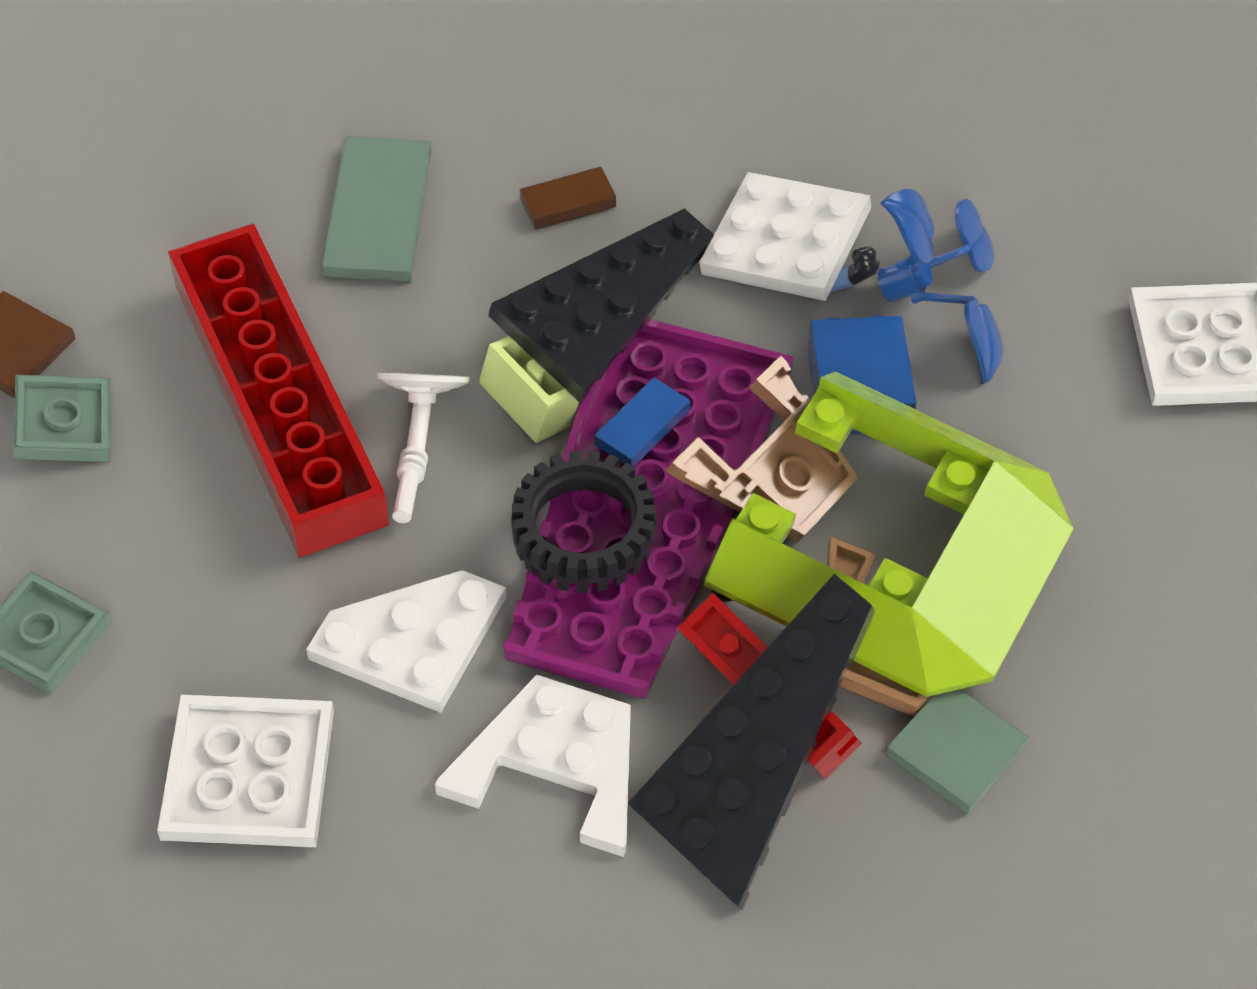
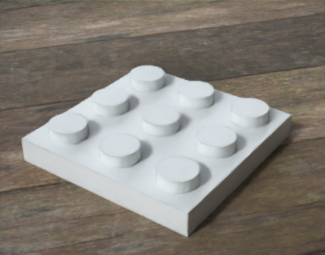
M748 172L699 262L701 275L826 301L871 210L870 195Z
M1257 283L1131 288L1128 302L1152 406L1257 402Z
M181 695L157 829L160 841L316 847L334 716L333 702Z

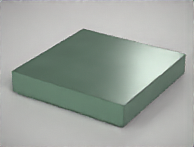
M15 375L13 459L110 462V378Z
M30 571L0 606V667L52 695L112 623L110 613Z
M959 689L934 695L888 745L886 756L963 812L969 814L1027 747L1030 737Z

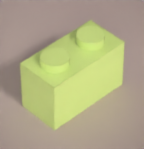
M510 336L489 344L479 384L531 439L538 443L571 427L579 402Z

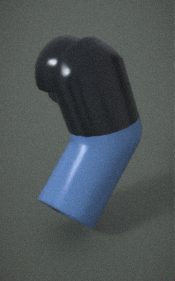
M870 246L855 249L852 253L854 263L842 267L830 293L851 288L875 275L880 266V261L876 260V250Z

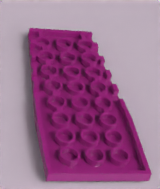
M650 319L627 349L617 355L602 379H598L590 388L588 396L577 410L562 457L564 462L569 461L570 451H580L581 459L588 460L589 451L600 452L601 462H605L609 454L595 445V434L654 377L691 401L690 411L634 466L635 476L642 474L647 481V489H651L654 496L656 529L650 556L646 562L641 561V569L634 576L627 572L626 582L616 586L613 580L609 579L608 590L597 592L595 583H588V593H577L576 583L570 584L568 592L557 589L555 578L547 585L539 580L538 571L532 575L527 570L524 590L514 610V622L508 641H505L503 646L504 658L506 660L634 697L646 698L679 630L677 627L683 622L736 512L733 508L674 478L666 470L698 437L729 467L737 470L767 440L776 415L750 389V386L780 356L786 360L791 368L788 373L790 377L794 356ZM619 461V467L621 468L624 464ZM589 490L567 492L550 500L548 513L545 521H542L539 534L545 541L561 550L582 554L602 551L622 541L629 532L631 518L629 511L621 502L605 493Z

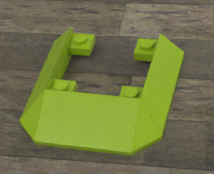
M836 371L821 377L816 393L797 421L795 434L838 453L851 430L855 429L936 468L927 484L924 496L963 514L964 516L929 578L884 558L868 586L783 544L794 526L796 513L752 493L737 519L732 518L705 578L704 586L787 627L835 573L876 610L853 661L925 697L992 682L1074 529L1050 474Z

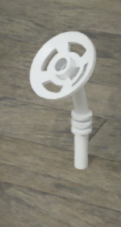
M376 373V379L384 384L408 392V402H413L407 448L401 451L396 474L400 481L392 518L398 523H408L411 520L417 487L425 477L428 462L425 445L431 403H436L437 393L447 392L469 383L470 377Z

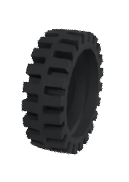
M570 451L569 461L564 462L561 454L550 457V468L545 463L540 462L534 466V475L527 473L521 480V488L517 487L512 503L511 526L516 553L520 561H525V568L532 575L538 571L539 580L547 585L555 578L557 589L568 592L571 583H576L577 593H588V583H595L597 592L608 590L609 579H612L616 586L626 582L627 572L634 576L641 569V561L646 562L650 556L656 529V510L652 490L647 489V481L642 474L635 476V468L627 462L620 468L619 458L609 454L605 462H601L600 452L589 451L588 460L581 459L580 451ZM589 490L605 493L621 502L629 511L631 525L629 532L622 541L602 551L582 554L561 550L545 541L537 530L536 520L538 512L548 501L563 493Z

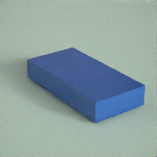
M654 377L595 434V445L606 453L618 457L621 463L625 464L627 462L634 467L690 411L691 401Z

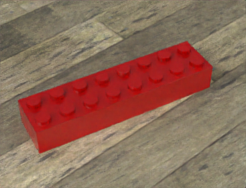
M253 223L168 251L175 286L298 557H304L389 526L385 491L255 224Z

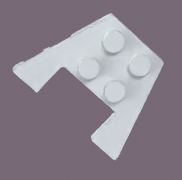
M536 675L437 779L435 784L436 795L479 809L496 769L499 766H505L595 796L580 831V843L624 857L627 844L631 705Z

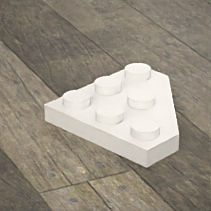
M461 570L331 610L306 649L308 660L441 713L506 599V587Z

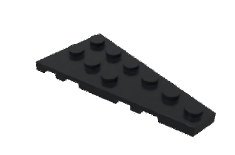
M684 208L492 302L488 317L581 404L588 396L593 384L598 379L601 380L607 373L610 364L617 355L627 349L655 315L657 307L664 299L667 300L674 292L675 286L684 275H688L703 257L714 234Z
M835 573L628 802V805L742 910L749 897L750 892L748 890L758 867L763 865L770 848L768 845L781 816L786 814L817 744L816 737L826 715L829 716L837 699L835 694L846 669L851 667L876 611L866 599Z

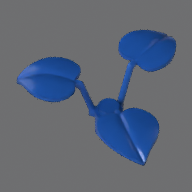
M902 189L890 194L880 204L894 218L911 255L896 261L895 264L879 269L878 282L883 296L889 302L911 297L913 304L921 301L965 304L964 315L980 366L981 384L989 382L1000 365L1003 353L1001 334L990 308L986 304L979 305L974 296L925 293L926 287L932 285L933 281L931 268L962 256L967 252L976 272L982 273L992 267L994 261L993 246L986 229L982 225L981 217L975 205L969 199L959 201L955 207V222L964 244L957 249L933 258L931 239L934 235V226L923 197L912 189Z

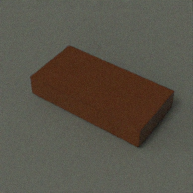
M601 166L520 189V200L535 230L616 207V195Z

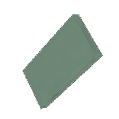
M345 137L322 262L323 277L411 282L432 153L431 141Z

